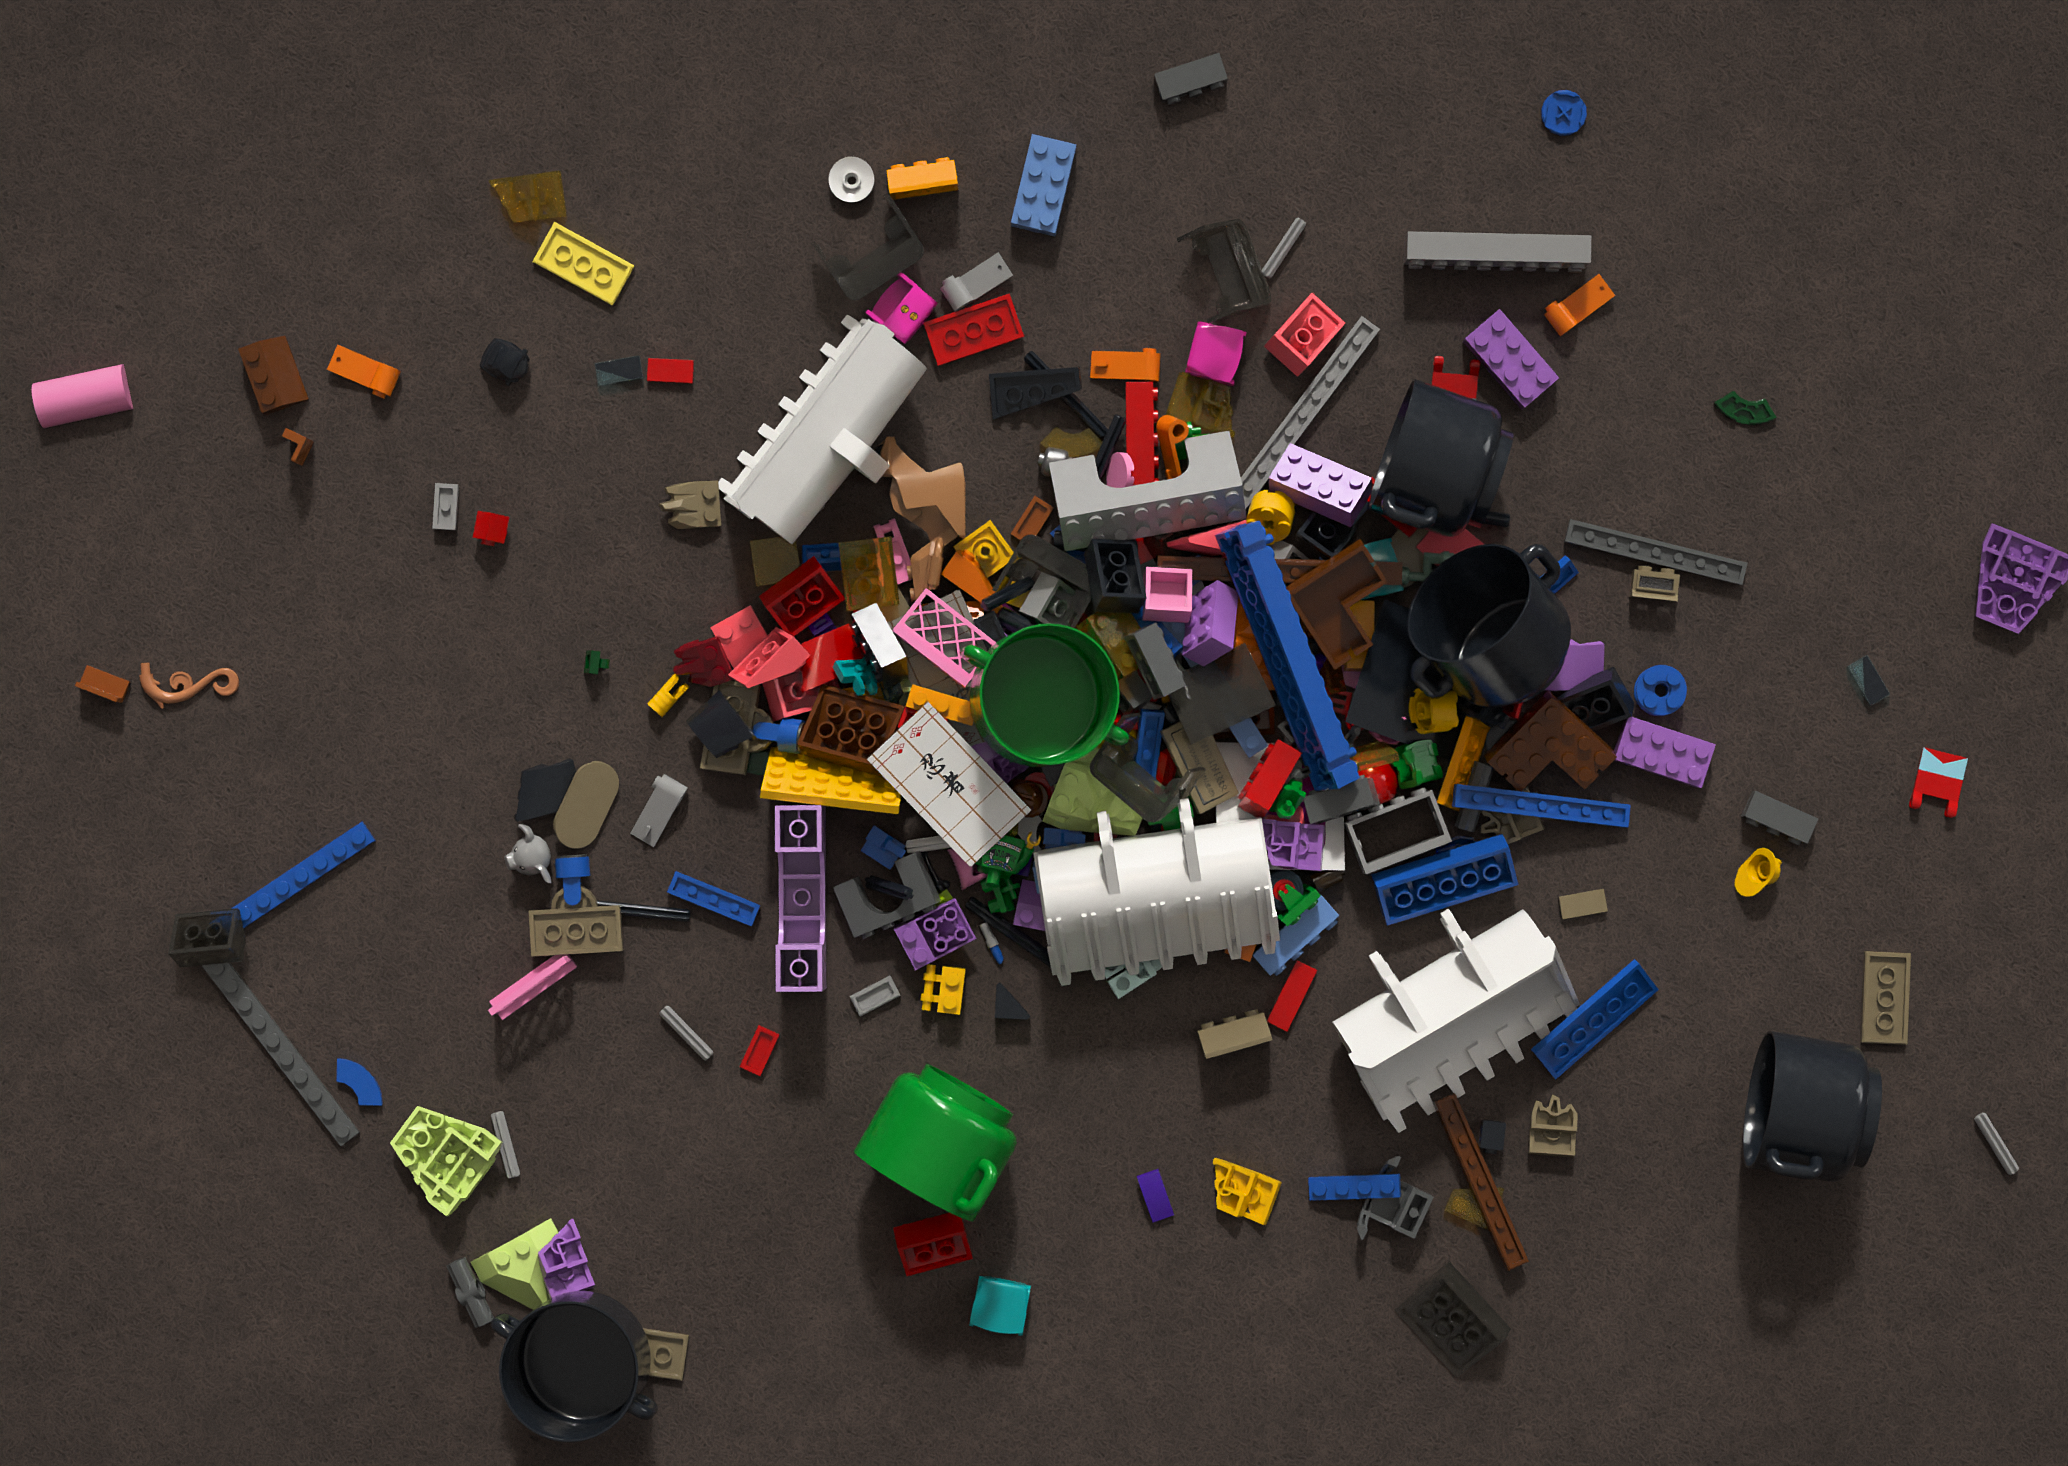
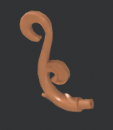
M150 663L140 664L141 675L139 677L142 688L162 709L164 708L163 703H179L195 696L219 675H226L229 683L226 687H220L217 682H214L213 688L218 694L230 696L239 687L237 674L229 668H221L209 673L194 685L192 677L188 673L176 672L170 677V685L177 690L178 685L183 684L184 689L180 692L169 693L157 687L160 682L156 681L153 678V674L150 673Z

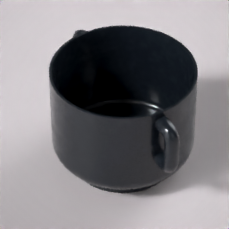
M1413 379L1390 433L1375 478L1368 510L1415 528L1425 529L1446 537L1458 536L1465 530L1468 524L1481 528L1499 488L1514 434L1501 429V414L1492 405Z
M1533 544L1519 554L1512 548L1503 545H1478L1454 554L1427 576L1412 600L1407 622L1410 640L1421 654L1412 665L1411 678L1426 696L1437 699L1453 689L1461 698L1473 705L1488 708L1519 704L1534 698L1555 680L1564 664L1569 649L1571 622L1564 605L1550 589L1559 578L1560 565L1548 549L1541 544ZM1535 558L1546 568V573L1541 578L1529 565ZM1430 665L1442 677L1436 685L1424 674Z
M1768 1031L1761 1041L1755 1058L1745 1108L1743 1157L1746 1167L1774 1172L1786 1177L1804 1180L1815 1179L1827 1182H1836L1843 1179L1852 1167L1863 1168L1870 1158L1880 1119L1882 1079L1879 1069L1868 1067L1864 1053L1854 1045Z
M573 1291L547 1300L522 1320H518L505 1313L499 1314L492 1319L491 1328L498 1335L507 1339L502 1349L499 1363V1379L503 1396L516 1418L534 1433L551 1440L578 1442L594 1438L606 1432L627 1412L642 1420H650L657 1414V1404L642 1394L649 1378L651 1365L650 1348L646 1334L633 1313L617 1300L592 1291Z

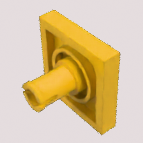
M991 520L953 546L956 551L966 549L974 554L975 560L979 562L987 578L1017 557Z

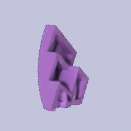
M1571 639L1559 674L1545 690H1570L1592 675L1604 671V643L1598 641L1579 644Z
M1262 819L1266 850L1272 866L1322 871L1324 825Z
M574 1219L569 1220L559 1233L538 1252L543 1280L550 1299L563 1293L585 1291L595 1286L587 1266L588 1260L580 1243L581 1237Z

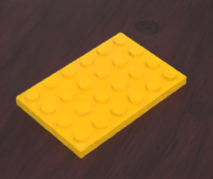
M771 747L760 798L891 814H899L902 797L884 777L804 756L802 752L800 754L780 752L778 747Z

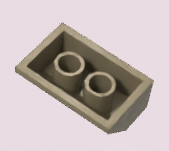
M1258 1009L1244 1012L1245 1017L1238 1019L1236 1015L1223 1018V1023L1217 1025L1214 1024V1021L1201 1024V1029L1197 1030L1204 1057L1208 1059L1272 1041L1264 1012H1258Z

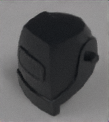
M494 338L483 353L480 367L492 377L504 381L506 385L510 386L512 382H518L519 379L527 374L530 361L527 355L528 350H521L507 340Z

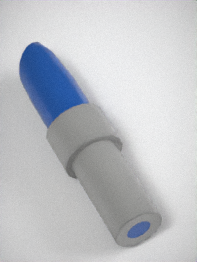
M985 922L979 925L986 939L985 942L988 949L990 948L997 963L1001 964L1003 955L998 946L999 943L996 937H994L989 924Z

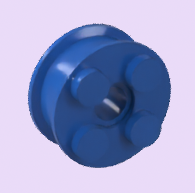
M1656 665L1646 669L1639 675L1634 686V696L1638 706L1644 712L1653 716H1665L1675 712L1682 706L1687 694L1686 682L1681 673L1667 665ZM1657 684L1663 685L1666 689L1663 697L1655 694Z

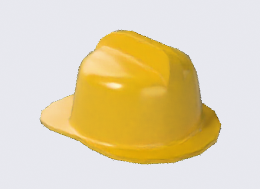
M1757 849L1738 869L1735 878L1737 892L1746 897L1754 896L1766 885L1776 882L1781 872V860L1775 858L1769 849Z

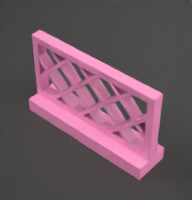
M925 588L892 630L894 635L964 689L973 678L976 667L970 674L962 669L961 659L963 658L960 656L959 643L972 641L974 646L975 641L985 640L992 646L996 643L927 588ZM926 595L934 600L935 610L922 611L921 601ZM937 603H938L941 607H943L944 609H939V610H938V605H937ZM919 605V612H914ZM949 612L952 614L954 624L940 626L939 613ZM936 613L937 626L924 628L922 615ZM920 615L921 628L911 629L905 624L910 616ZM956 618L962 623L956 624ZM967 626L970 628L972 638L958 640L957 627ZM954 627L956 640L942 642L941 629ZM938 629L939 642L929 643L925 640L924 631ZM922 631V637L916 632ZM974 632L980 637L974 638ZM956 643L958 656L947 657L944 655L943 645ZM940 645L941 651H939L934 646ZM958 659L959 665H957L952 660Z
M569 954L552 956L489 1002L493 1007L488 1010L491 1015L498 1014L504 1020L577 968V965Z

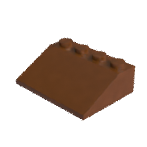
M822 684L797 745L804 756L883 777L867 759L899 730L897 727L905 706L865 695L858 696L854 692Z

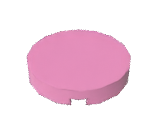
M1116 452L1110 457L1106 471L1107 486L1114 488L1133 486L1134 477H1131V471H1134V464L1128 453Z

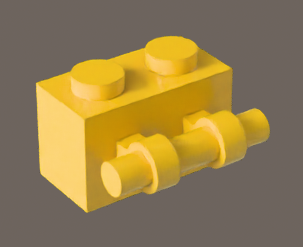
M927 964L926 973L923 974V980H925L924 993H921L920 999L923 1001L922 1010L931 1011V1003L938 1002L937 1012L960 1015L966 968L943 966L942 975L935 974L936 965ZM934 981L941 982L939 995H933Z

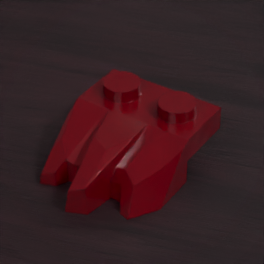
M718 636L700 642L698 639L683 644L674 650L676 657L681 658L683 661L673 667V672L676 675L690 674L688 682L712 687L733 680L728 675L732 668Z

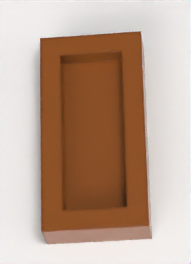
M1034 496L1011 532V535L1030 546L1054 507Z

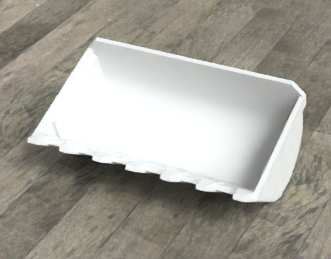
M1189 798L1179 799L1180 803H1178L1180 829L1113 839L1109 814H1106V811L1097 812L1101 841L1034 852L1052 975H1057L1061 986L1071 984V972L1091 970L1095 980L1105 979V967L1125 964L1129 975L1139 974V962L1160 959L1163 970L1173 969V957L1194 954L1197 965L1207 964V952L1228 949L1231 960L1241 958L1242 946L1261 943L1266 955L1275 953L1276 941H1280L1262 818H1245L1194 826Z
M1446 909L1440 913L1442 917L1440 920L1456 949L1400 982L1381 954L1375 951L1369 955L1387 990L1334 1020L1332 1023L1361 1078V1084L1383 1121L1388 1119L1398 1133L1406 1129L1400 1114L1401 1110L1417 1101L1427 1115L1432 1114L1436 1110L1430 1098V1093L1447 1084L1452 1092L1456 1094L1457 1098L1465 1094L1459 1079L1460 1075L1477 1067L1486 1080L1493 1078L1495 1075L1489 1063V1058L1506 1049L1516 1063L1524 1059L1518 1041L1533 1032L1542 1040L1550 1033L1547 1026L1548 1023L1562 1015L1570 1016L1577 1009V1006L1580 1005L1555 944L1549 936L1544 938L1535 923L1523 909L1472 940L1465 931L1462 932L1450 910Z

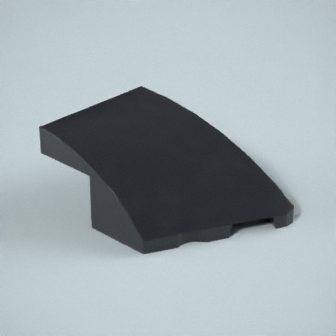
M720 690L686 720L696 736L716 758L725 755L728 751L739 748V743L747 739L754 741L757 738L752 729L744 722L738 711L732 707Z
M569 758L550 766L540 764L521 772V787L518 791L517 799L519 802L517 814L514 815L515 821L528 820L558 811L576 773L573 759Z

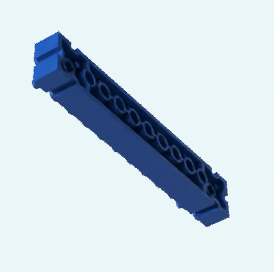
M1260 520L1236 525L1216 534L1215 537L1220 550L1225 552L1227 557L1226 565L1297 747L1302 753L1301 757L1305 766L1308 765L1311 772L1308 775L1314 790L1339 789L1359 779L1357 764L1349 759L1355 756L1357 751L1354 747L1350 748L1344 738L1341 723L1333 710V702L1328 697L1324 687V679L1319 674L1316 659L1308 645V638L1302 630L1299 615L1291 602V594L1286 589L1283 574L1275 561L1274 551L1270 546H1266L1274 541L1272 534L1266 535V530L1261 525Z

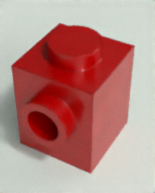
M478 511L472 538L481 539V544L493 547L495 542L504 544L509 517Z

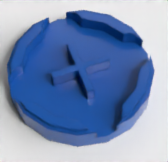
M1558 90L1549 95L1541 108V119L1544 126L1551 133L1559 136H1568L1577 132L1584 124L1587 116L1585 103L1578 94L1569 90Z

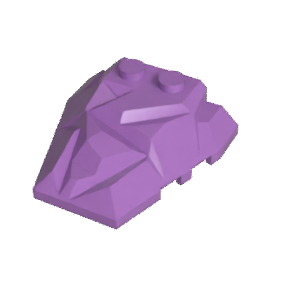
M1991 523L1982 543L1975 616L2019 634L2038 613L2040 607L2052 598V594L2061 584L2063 585L2068 580V554Z

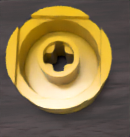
M1268 490L1260 491L1251 500L1246 518L1247 524L1260 520L1261 525L1266 530V535L1272 534L1274 541L1267 545H1273L1275 542L1285 539L1291 531L1295 515L1294 502L1288 495L1280 491H1275V493H1270Z
M1419 688L1414 690L1416 694L1414 697H1410L1409 716L1411 722L1416 723L1418 727L1416 731L1418 733L1445 732L1458 726L1459 719L1456 707L1458 697L1454 690L1437 699L1429 698Z

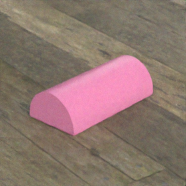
M124 364L32 384L33 404L37 418L43 428L133 409Z

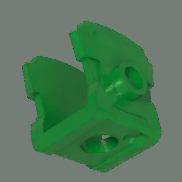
M1432 740L1416 741L1409 745H1400L1391 750V757L1389 759L1392 766L1396 768L1401 789L1419 786L1421 783L1438 780L1443 777L1441 766L1438 765L1436 756H1438L1437 744L1433 743Z

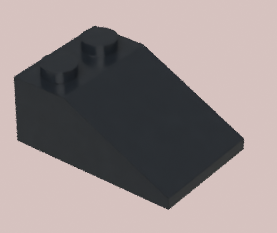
M1615 667L1592 675L1557 697L1592 731L1632 717L1634 701Z

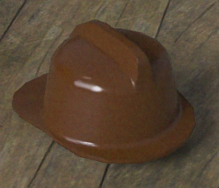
M1011 779L1007 783L1016 795L1031 809L1025 816L1026 818L1039 816L1045 810L1048 804V795L1042 785L1023 779Z

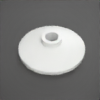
M845 157L837 161L831 168L829 185L833 194L840 200L858 202L866 198L872 191L874 174L866 161L858 157ZM849 177H855L856 183L850 185L847 180Z

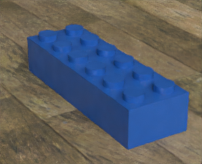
M1503 834L1371 874L1381 913L1387 926L1518 885L1510 849Z

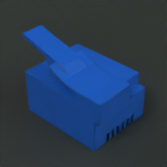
M874 825L865 838L867 841L861 849L863 853L891 870L895 864L894 861L899 857L902 858L906 850L904 849L906 845Z
M1044 828L1043 844H1045V849L1085 843V835L1082 834V831Z

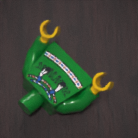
M1029 832L1027 834V844H1025V840L1004 835L975 862L978 872L988 874L986 885L998 888L1001 878L1009 879L1012 874H1018L1028 864L1035 850L1034 846L1039 845L1041 841L1040 835L1037 841L1032 842L1029 839L1032 832Z

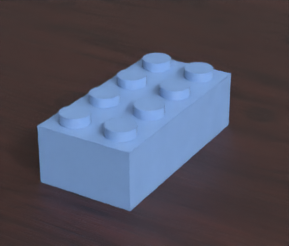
M1032 134L1011 220L1012 227L1055 237L1076 152V144Z

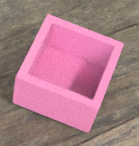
M1146 567L1143 581L1147 599L1143 604V620L1189 623L1192 613V569Z

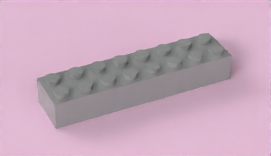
M1408 231L1404 237L1403 265H1409V269H1422L1424 265H1432L1431 269L1436 270L1445 269V266H1454L1455 270H1468L1470 266H1477V270L1482 271L1491 270V267H1500V271H1513L1516 267H1523V271L1527 272L1536 271V268H1545L1546 272H1559V269L1568 268V272L1577 273L1582 272V269H1585L1591 263V235Z

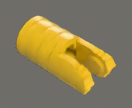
M676 674L647 703L661 717L668 712L689 688L685 683L679 686L672 695L669 693L679 680Z

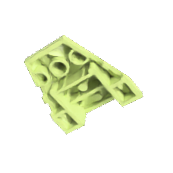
M1096 747L1085 756L1065 763L1048 804L1043 822L1070 831L1099 833L1097 812L1106 811V814H1109L1112 834L1135 836L1153 793L1134 777L1128 776L1119 768L1115 761L1109 760L1102 754L1103 751Z
M420 1106L415 1108L390 1142L405 1167H408L415 1177L416 1184L420 1185L426 1194L425 1197L428 1202L445 1216L452 1214L462 1201L468 1199L495 1162V1156L503 1143L485 1128Z

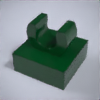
M586 650L584 673L598 674L599 668L609 669L610 660L601 659V651Z

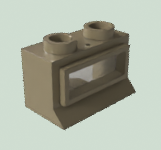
M1638 566V570H1632L1629 598L1639 597L1648 598V600L1678 602L1680 574H1674V569L1661 568V572H1653L1652 567Z

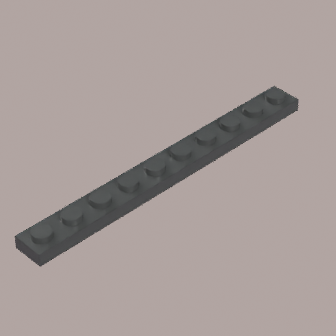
M219 952L203 964L202 967L338 1144L343 1146L356 1136L360 1131L224 954Z

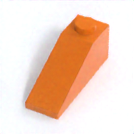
M966 549L956 551L941 575L981 603L982 599L995 593L981 565L975 560V555ZM1003 605L993 609L996 614L1001 611Z

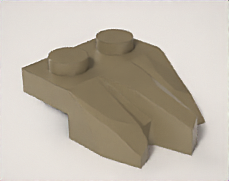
M718 481L686 482L665 487L666 493L671 495L672 498L669 501L660 503L659 506L662 511L673 512V516L668 520V524L677 529L721 526Z
M1527 786L1521 792L1530 793V790ZM1489 811L1481 812L1484 816H1488L1491 819L1481 825V833L1494 832L1496 835L1503 834L1507 844L1545 829L1540 817Z
M1552 1095L1547 1108L1543 1107L1542 1102L1536 1100L1529 1127L1528 1154L1562 1157L1575 1156L1578 1114L1572 1104L1567 1105L1565 1109H1561L1560 1099Z

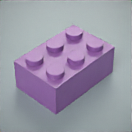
M1217 580L1195 595H1192V613L1189 623H1185L1182 653L1184 657L1204 667L1233 649L1238 603L1237 590Z

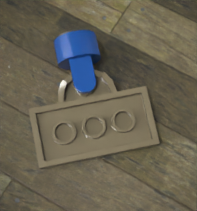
M736 681L715 685L712 696L720 690L732 707L738 711L744 722L752 729L757 738L754 741L747 739L739 743V748L728 751L725 755L718 758L704 745L700 768L746 776L749 754L765 750L773 741L777 742L780 752L800 754L801 750L797 743L806 723L804 720L783 718L780 724H774L772 717L766 711L757 708L761 689L760 685L746 688Z
M587 854L557 856L555 859L556 878H563V889L555 894L551 909L529 911L531 956L623 951L621 905L598 906L593 893L581 886V877L590 876V862Z

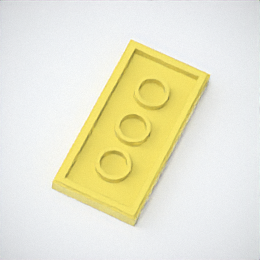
M556 222L553 223L532 261L612 306L635 267Z

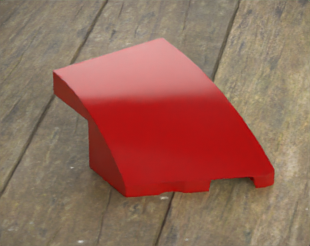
M849 624L801 644L810 654L806 659V663L800 668V671H803L802 693L838 678L833 669L835 661L863 659L860 648H856L851 637L853 632Z

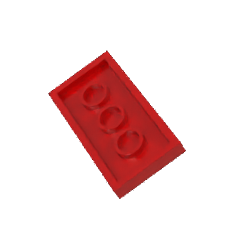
M1010 293L923 323L938 366L1024 338Z

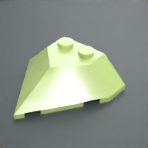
M550 1218L470 1263L482 1283L534 1310L550 1299L543 1280L538 1252L559 1232Z

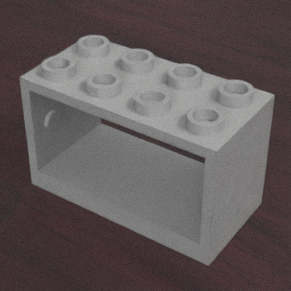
M1425 787L1410 792L1411 797L1405 799L1404 796H1399L1389 800L1390 805L1383 807V804L1369 808V813L1362 815L1361 812H1357L1347 816L1348 821L1344 822V827L1362 874L1374 872L1452 842L1432 790L1426 791ZM1426 797L1440 834L1366 862L1361 850V842L1357 839L1352 825Z

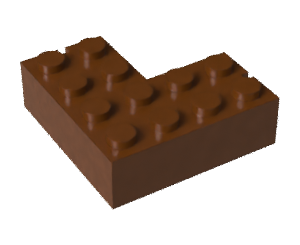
M1361 539L1286 587L1291 594L1293 607L1334 670L1352 659L1347 651L1349 648L1357 656L1373 646V643L1349 607L1388 582Z
M1549 690L1484 755L1487 763L1499 774L1504 775L1505 779L1520 792L1552 760L1580 786L1586 789L1599 776L1598 770L1600 769L1603 772L1617 758L1614 750Z

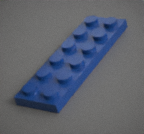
M1634 959L1531 1050L1556 1080L1659 989L1641 965Z

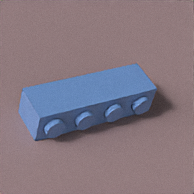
M1322 895L1317 899L1318 903L1312 909H1306L1301 914V919L1297 923L1288 927L1284 925L1279 930L1280 941H1276L1275 953L1266 955L1263 946H1260L1253 953L1252 956L1270 976L1273 973L1276 976L1286 968L1285 963L1290 958L1293 961L1296 960L1303 953L1302 948L1306 944L1313 945L1321 938L1319 933L1325 928L1330 930L1338 923L1336 920L1339 916L1338 913Z

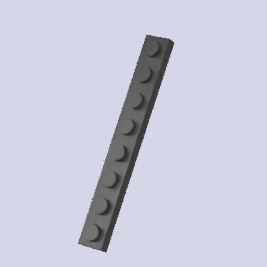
M1572 519L1569 520L1564 542L1737 585L1743 584L1748 564L1747 562Z

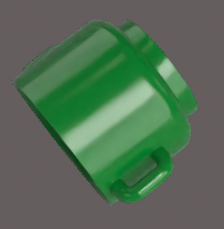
M1038 624L1023 628L1002 638L988 651L974 645H967L961 649L962 658L976 667L970 687V708L974 723L985 742L1002 757L1025 766L1046 767L1079 759L1095 749L1103 740L1116 746H1122L1129 742L1128 733L1113 724L1118 712L1120 697L1119 682L1115 668L1104 649L1084 632L1061 624Z
M926 1064L920 1075L909 1072L903 1073L895 1079L854 1149V1153L868 1165L919 1197L960 1218L974 1221L1015 1151L1017 1145L1016 1136L1007 1126L1013 1114L993 1099L963 1081L932 1065Z

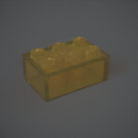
M1096 612L1076 626L1079 631L1090 636L1104 649L1115 668L1118 682L1139 669L1124 638L1141 629L1132 613Z

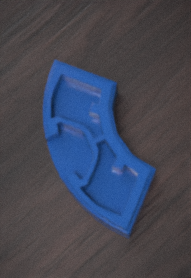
M338 1058L337 1082L345 1083L354 1090L358 1097L359 1105H383L380 1087L371 1073L354 1061Z

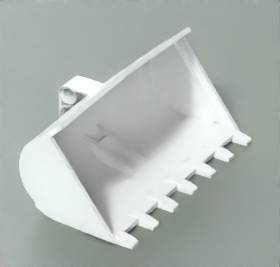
M846 315L841 323L850 332L837 348L827 342L823 345L820 351L829 359L817 375L806 369L803 371L799 378L808 387L795 403L789 398L783 397L779 405L788 412L775 430L763 423L758 432L767 440L754 457L745 451L740 453L737 459L746 467L733 484L723 478L718 482L719 489L726 495L724 500L749 519L757 518L790 544L795 542L854 468L874 483L878 482L890 465L871 448V445L927 370V367L892 338L894 336L892 331L884 325L872 322L869 319H861L859 322Z

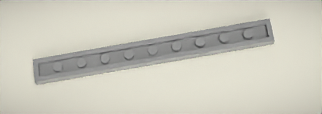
M1363 316L1360 317L1242 475L1241 481L1245 510L1251 503L1254 495L1260 491L1269 479L1289 444L1294 445L1380 330Z

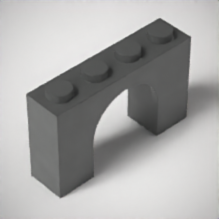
M920 851L894 861L904 886L912 888V894L914 895L912 899L903 900L902 904L895 911H882L876 908L868 899L859 876L833 887L854 938L860 935L862 939L875 934L874 929L882 927L884 931L895 926L894 921L901 918L903 922L916 917L915 912L922 910L923 913H927L936 909L935 904L941 902V899Z

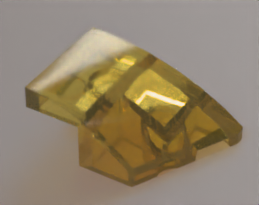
M561 171L489 180L490 185L499 194L501 203L507 208L508 214L514 223L567 216Z
M1185 372L1179 373L1166 415L1174 416L1185 422L1191 421L1192 426L1201 427V429L1210 432L1229 431L1231 438L1235 436L1231 422L1233 411L1230 405V387L1212 379L1200 380Z

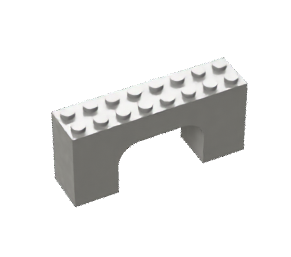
M1224 431L1185 438L1188 468L1182 475L1173 479L1129 487L1114 488L1103 484L1098 477L1094 455L1050 462L1049 467L1065 551L1087 548L1092 539L1132 540L1246 519L1243 485L1230 432Z

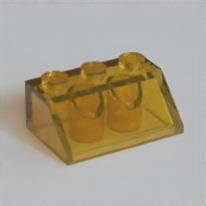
M892 537L840 542L839 551L847 611L864 609L877 603L878 607L900 605Z

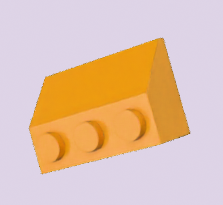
M948 157L936 159V163L927 164V161L914 162V166L905 167L904 164H897L891 166L890 170H887L891 200L959 190L955 162Z

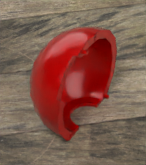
M1371 754L1357 756L1353 759L1357 764L1359 776L1365 775V778H1373L1380 804L1396 796L1398 788L1397 774L1388 761L1380 756Z

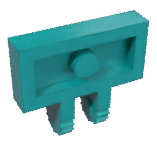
M863 659L835 661L833 669L840 682L853 683V690L858 696L865 694V687L869 695L877 693L878 685L871 673L873 669L870 665L867 666Z

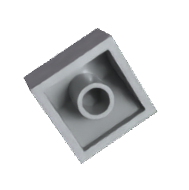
M1041 572L1019 611L1040 624H1061L1070 627L1086 599L1059 578Z

